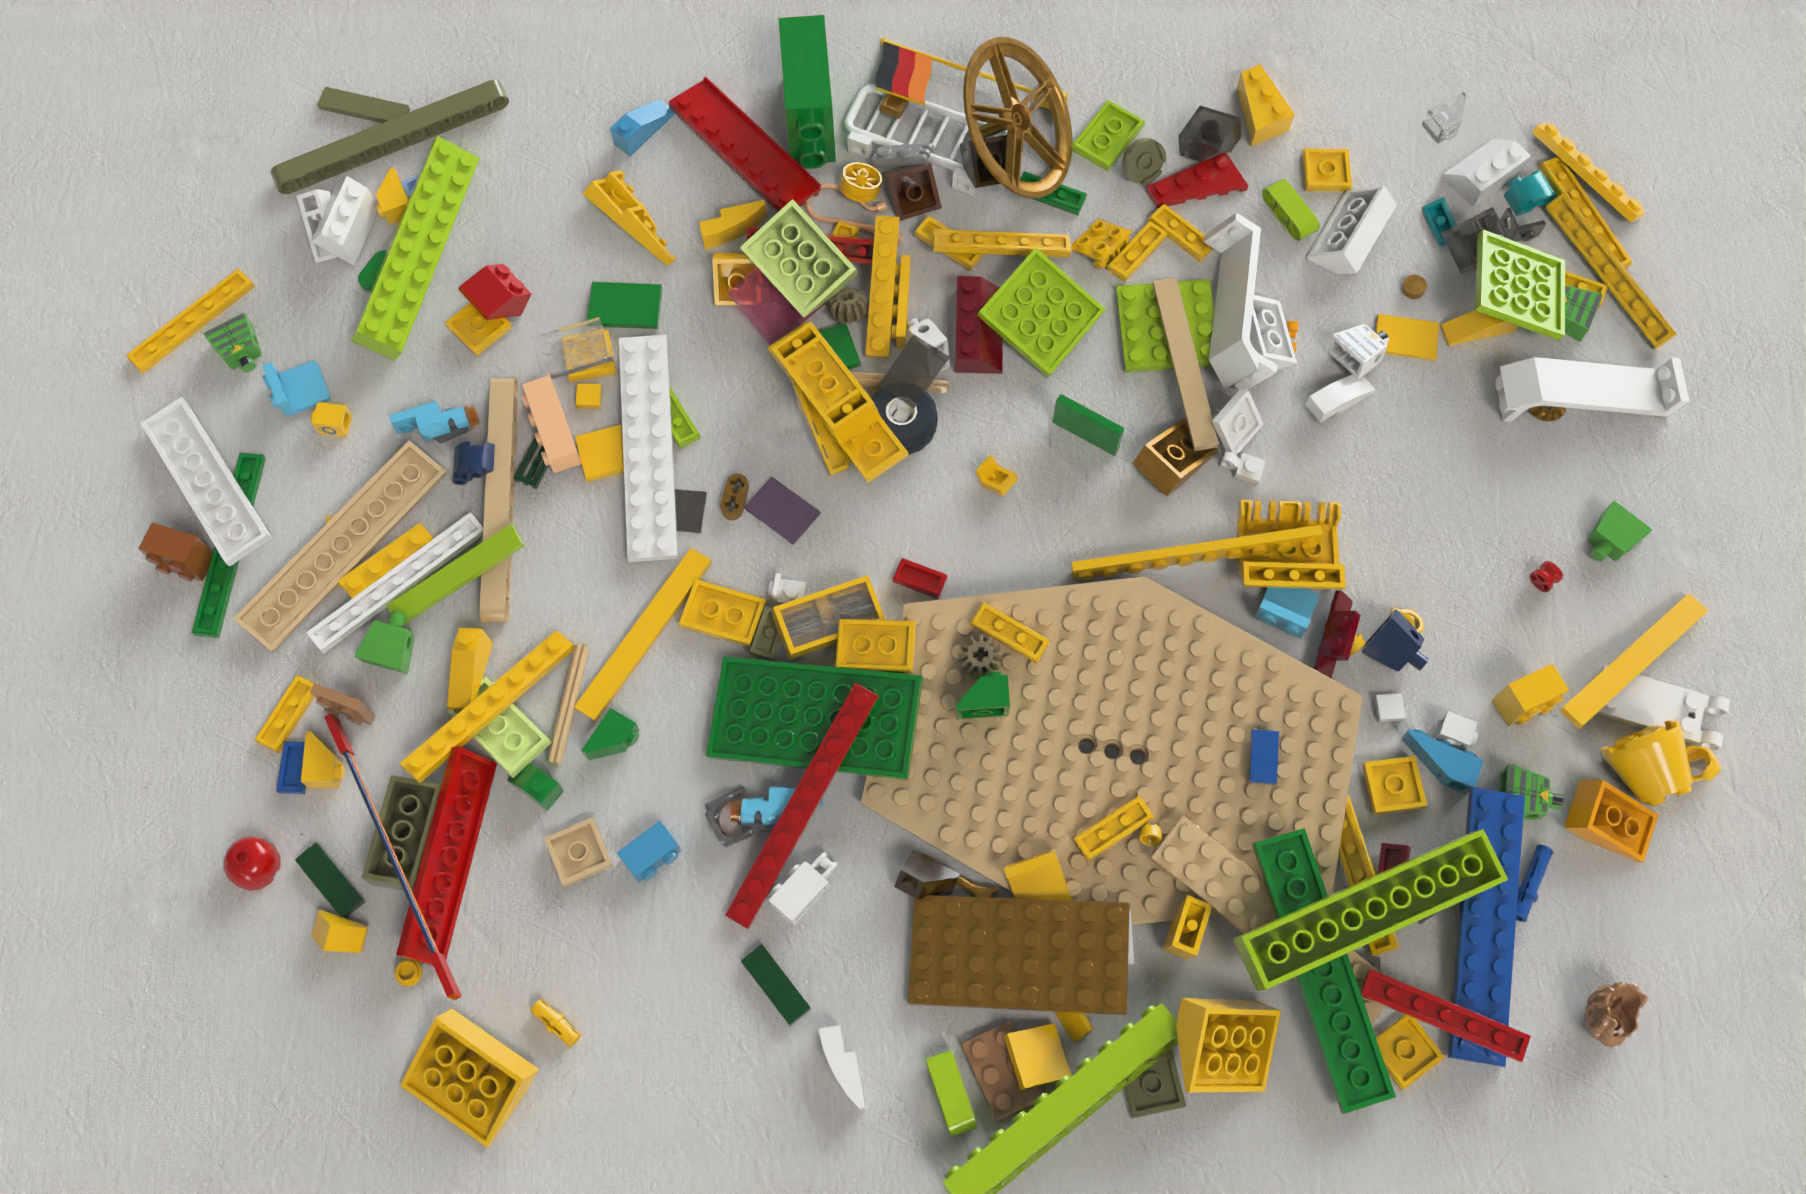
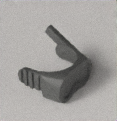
M740 787L705 804L707 810L705 816L724 847L748 839V837H752L755 834L754 830H750L737 838L730 837L724 833L720 825V814L723 807L736 797L746 792L744 787Z

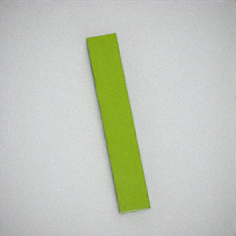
M509 524L387 604L390 613L397 611L407 615L405 625L525 545L516 528Z

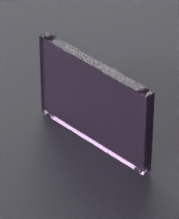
M772 476L744 507L746 512L752 514L793 545L821 514L818 509Z

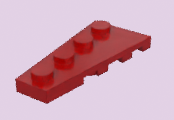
M1223 152L1148 185L1146 192L1156 208H1160L1163 204L1172 206L1185 203L1186 200L1190 199L1202 200L1210 195L1219 194V196L1228 195L1230 191H1247L1249 185L1228 154Z

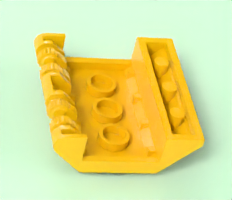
M1239 500L1236 526L1237 537L1321 525L1323 531L1320 544L1312 548L1300 546L1293 547L1285 552L1273 550L1259 556L1253 554L1242 555V557L1238 558V573L1244 587L1346 588L1345 565L1339 564L1337 525L1341 520L1340 502H1328L1327 511L1326 502H1319L1316 520H1310L1311 503L1308 501H1304L1303 506H1301L1300 501H1278V506L1276 501H1269L1267 519H1260L1262 509L1260 500H1254L1253 508L1251 500Z

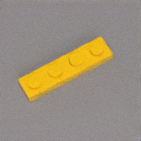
M901 255V264H896V278H900V283L895 284L894 298H898V304L893 305V318H897V325H892V339H896V348L904 349L906 345L911 255Z
M420 522L339 579L338 582L353 599L434 538Z

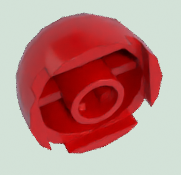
M254 836L243 837L234 842L226 851L223 859V870L229 881L237 887L248 891L259 890L269 885L274 880L273 877L281 866L280 854L277 848L266 839Z

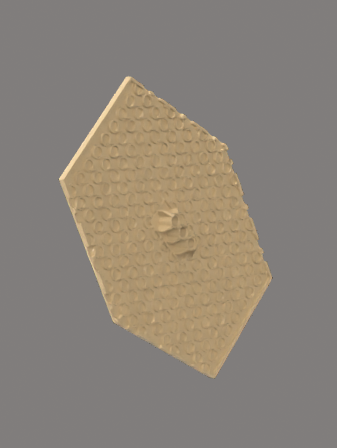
M1147 577L904 604L901 621H915L916 635L913 673L901 674L921 675L923 677L909 780L867 776L861 805L895 823L905 831L912 833L1011 893L1013 892L1004 872V866L1054 849L1072 901L1129 903L1132 926L1173 921L1187 895L1201 900L1150 859L1159 845L1146 846L1140 842V832L1143 826L1090 861L1086 860L1074 842L1073 838L1139 795L1155 817L1148 823L1153 826L1157 824L1162 831L1161 842L1180 817L1184 815L1262 878L1263 876L1252 843L1305 828L1327 895L1333 894L1363 699L1362 695ZM983 602L1050 640L1049 645L1036 664L993 639L991 647L1000 645V650L997 654L1003 656L1002 661L997 662L1000 665L997 672H1002V675H1008L1009 716L956 720V704L978 681L977 672H974L969 677L967 672L970 667L966 669L960 668V664L964 661L958 659V654L964 652L961 649V645L964 643L970 646L968 638L971 636L976 642H978L979 635H983V642L990 638V636L970 625ZM978 652L977 661L982 662L984 658L983 653ZM1252 729L1279 731L1276 785L1249 783ZM1083 741L1089 742L1092 745V751L1089 753L1082 752L1079 749V743ZM1106 747H1114L1118 752V756L1116 758H1109L1105 755L1104 749ZM1132 752H1139L1143 756V762L1140 764L1134 763L1130 758V754ZM1212 908L1209 916L1221 915Z

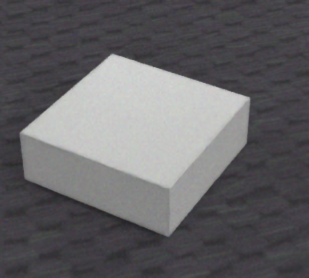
M1402 693L1376 695L1374 697L1378 722L1403 721L1406 718Z

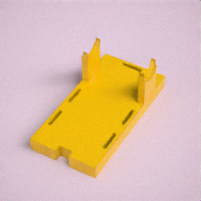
M797 384L793 385L799 400L797 404L803 419H807L829 475L831 476L848 469L847 463L852 461L831 435L823 418Z

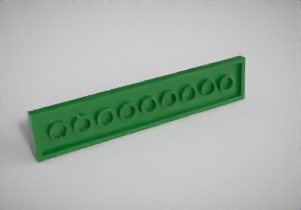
M1305 828L1252 843L1276 919L1328 897ZM1346 953L1296 976L1341 1113H1349L1395 1098L1396 1095L1348 954Z

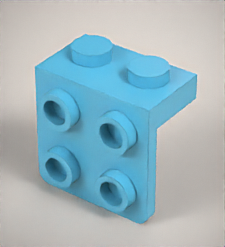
M316 361L307 362L281 373L278 372L272 362L262 365L266 374L262 376L264 383L273 392V394L269 395L271 402L275 408L279 407L286 417L317 405V402L325 403L331 399L321 369Z
M1268 587L1254 618L1301 639L1311 621L1310 618L1319 600V595L1306 588Z

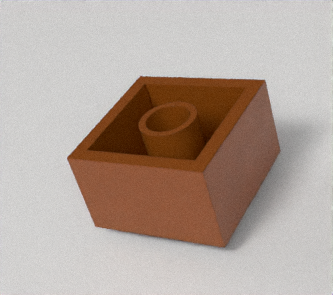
M151 523L138 548L146 556L145 560L156 565V570L164 574L176 573L180 578L187 581H192L193 579L204 580L213 554L198 536L156 523Z

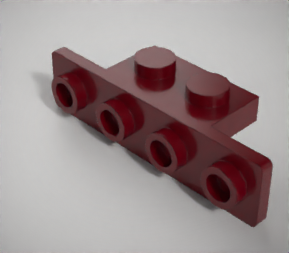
M1342 590L1335 591L1313 669L1331 679L1336 661L1349 660L1361 616L1357 611H1351L1353 601Z

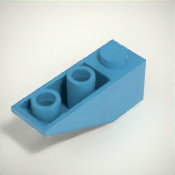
M1409 729L1403 735L1402 741L1442 785L1466 795L1469 793V788L1475 787L1484 760L1477 758L1475 753L1458 750L1452 747L1451 743L1430 738L1421 730Z

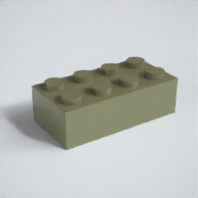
M391 775L379 818L413 892L442 784L422 781L419 784L411 778ZM375 829L361 878L371 885L403 890L379 833Z

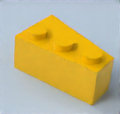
M1261 64L1242 71L1237 85V93L1242 112H1244L1245 125L1249 132V142L1252 147L1289 131L1295 113Z

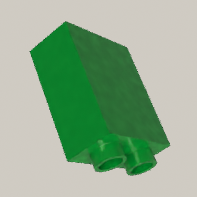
M824 15L778 18L790 156L805 168H820L828 162H836Z

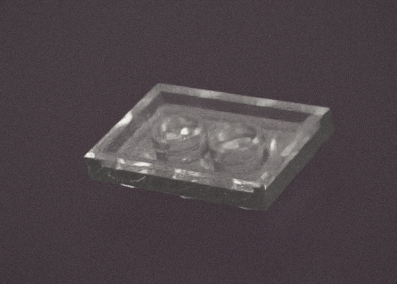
M600 317L531 337L543 377L550 375L551 379H555L614 361Z

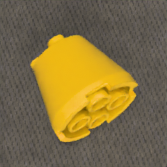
M1677 719L1665 721V727L1658 724L1643 728L1615 740L1613 743L1615 747L1608 748V746H1604L1600 749L1607 763L1641 803H1646V805L1655 806L1665 802V796L1670 794L1680 796L1692 791L1690 785L1693 781L1683 731Z

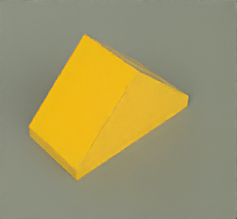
M319 910L311 937L323 951L360 953L363 951L369 926Z

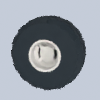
M898 382L885 385V387L874 393L871 399L875 403L880 417L901 442L909 455L917 451L919 452L931 442L936 433L938 414L936 404L926 390L915 384Z

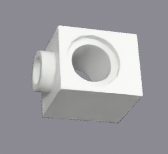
M1447 711L1440 719L1434 739L1447 741L1458 750H1466L1469 746L1473 747L1476 743L1479 733L1475 730L1478 722Z

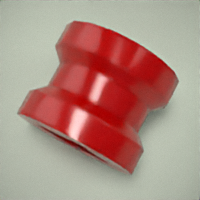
M1544 561L1540 565L1539 570H1534L1530 574L1532 584L1538 590L1545 593L1553 588L1554 583H1559L1563 579V573L1560 568L1550 561Z

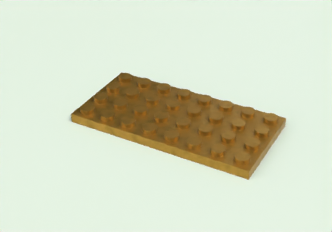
M932 895L922 899L914 898L908 1004L1127 1015L1130 904L1125 902Z

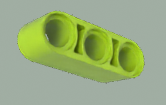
M1281 179L1262 190L1264 202L1296 241H1300L1319 230L1320 225L1317 217L1286 179Z
M952 1050L925 1058L950 1136L954 1137L977 1129L976 1120Z

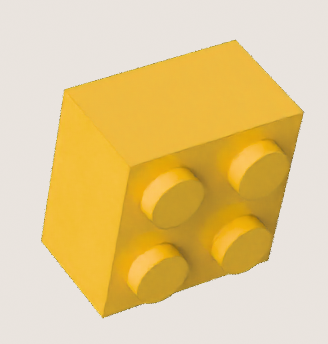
M1552 663L1509 683L1492 701L1508 727L1515 723L1521 726L1531 721L1533 716L1538 713L1542 716L1554 710V706L1564 701L1562 697L1569 691V688Z

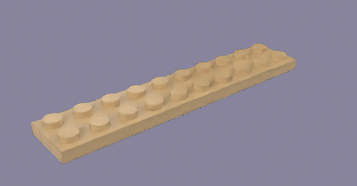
M409 440L245 605L233 620L273 653L335 590L339 584L338 580L355 569L447 474L446 471Z
M1184 815L1180 817L1150 857L1151 860L1201 900L1209 903L1216 912L1244 934L1276 920L1264 879ZM1353 950L1347 954L1361 992L1368 970L1381 972ZM1362 997L1371 1025H1373L1385 1006Z

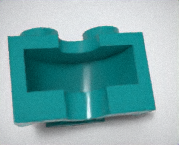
M1537 170L1523 179L1521 177L1513 179L1509 183L1510 188L1504 194L1516 217L1531 212L1537 206L1545 207L1557 197L1541 170Z

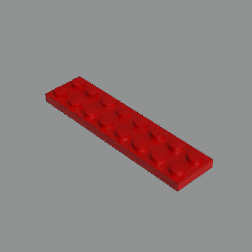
M461 747L451 748L413 889V895L439 953L444 955L445 959H447L497 767L496 762ZM409 904L396 955L433 966L429 957L431 954L430 949Z

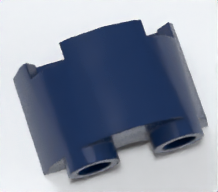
M470 441L458 444L454 451L452 482L456 485H465L467 482L472 481L473 478H481L483 475L493 472L495 444L483 442V446H470Z

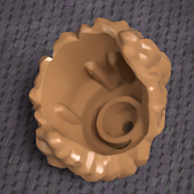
M1615 982L1613 985L1608 984L1599 987L1589 995L1584 1014L1586 1028L1590 1031L1593 1038L1601 1041L1607 1047L1621 1045L1625 1038L1631 1037L1632 1033L1638 1029L1637 1018L1640 1015L1639 1009L1647 1002V995L1642 993L1637 984Z

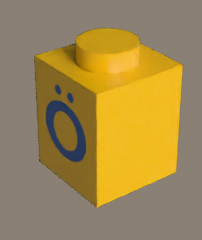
M317 402L316 409L311 413V424L318 434L347 437L353 416L346 405Z

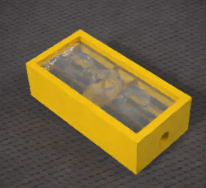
M868 575L775 606L771 613L788 661L836 645L839 619L885 620Z

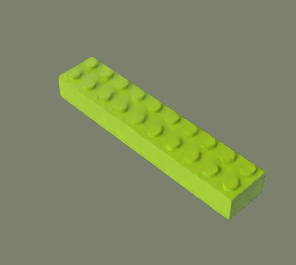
M439 136L435 138L428 150L350 341L394 361L400 356L480 157Z
M1484 829L1448 842L1240 935L1233 940L1256 991L1267 990L1507 881L1508 878Z
M1162 1003L1156 1008L1153 1005L1148 1007L1140 1015L1142 1019L1135 1025L1131 1022L1119 1032L1121 1036L1116 1041L1108 1040L1098 1049L1100 1053L1091 1060L1088 1057L1077 1066L1078 1072L1072 1077L1066 1075L1055 1084L1057 1089L1050 1095L1043 1093L1033 1102L1035 1107L1028 1113L1023 1110L1011 1120L1013 1125L1006 1131L1001 1128L989 1138L991 1141L989 1145L984 1149L978 1147L967 1156L969 1160L962 1167L956 1165L944 1175L946 1180L943 1181L946 1192L948 1194H997L1122 1091L1126 1085L1134 1081L1157 1062L1158 1059L1155 1060L1156 1058L1174 1048L1178 1044L1177 1020Z

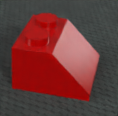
M504 264L485 266L460 285L458 289L486 320L521 316L532 295Z

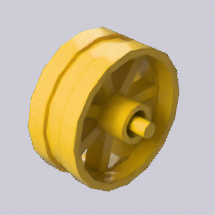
M860 162L850 163L843 168L839 188L847 198L853 201L871 202L879 196L882 175L871 165Z

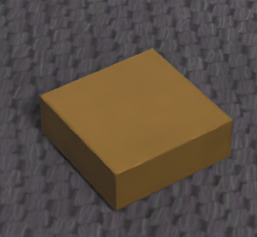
M887 93L879 106V112L900 119L909 101Z

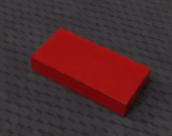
M902 558L894 574L893 583L939 600L948 575Z

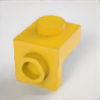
M991 455L975 471L982 487L1001 496H1004L1018 481L1016 473L998 466L995 458Z

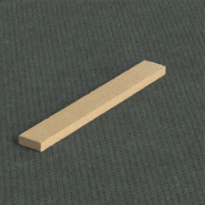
M1177 278L1153 281V289L1193 450L1199 451L1216 448L1219 442L1212 423L1213 419Z

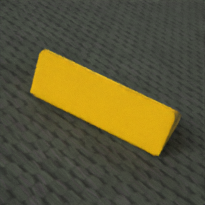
M1054 1012L1073 1042H1077L1093 1030V1026L1084 1013Z

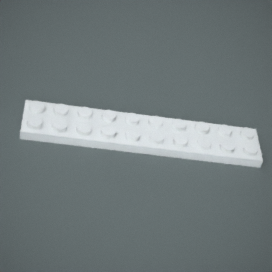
M667 335L619 338L628 562L678 559Z

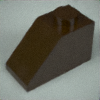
M912 850L899 872L894 887L916 899H922L928 895H950L954 891L960 873Z

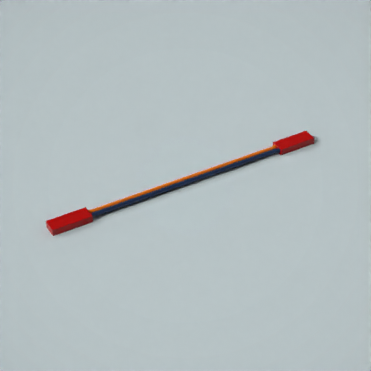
M330 713L324 717L340 754L346 758L431 952L429 957L447 998L455 1001L462 997L444 955L439 953L352 757L355 754L338 717Z

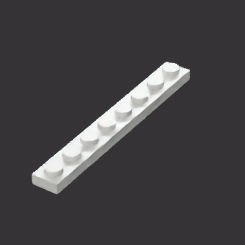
M471 512L306 633L324 654L385 609L387 604L415 587L483 536V526Z

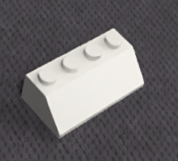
M1382 185L1347 190L1307 258L1338 275L1357 273L1397 206L1386 187Z

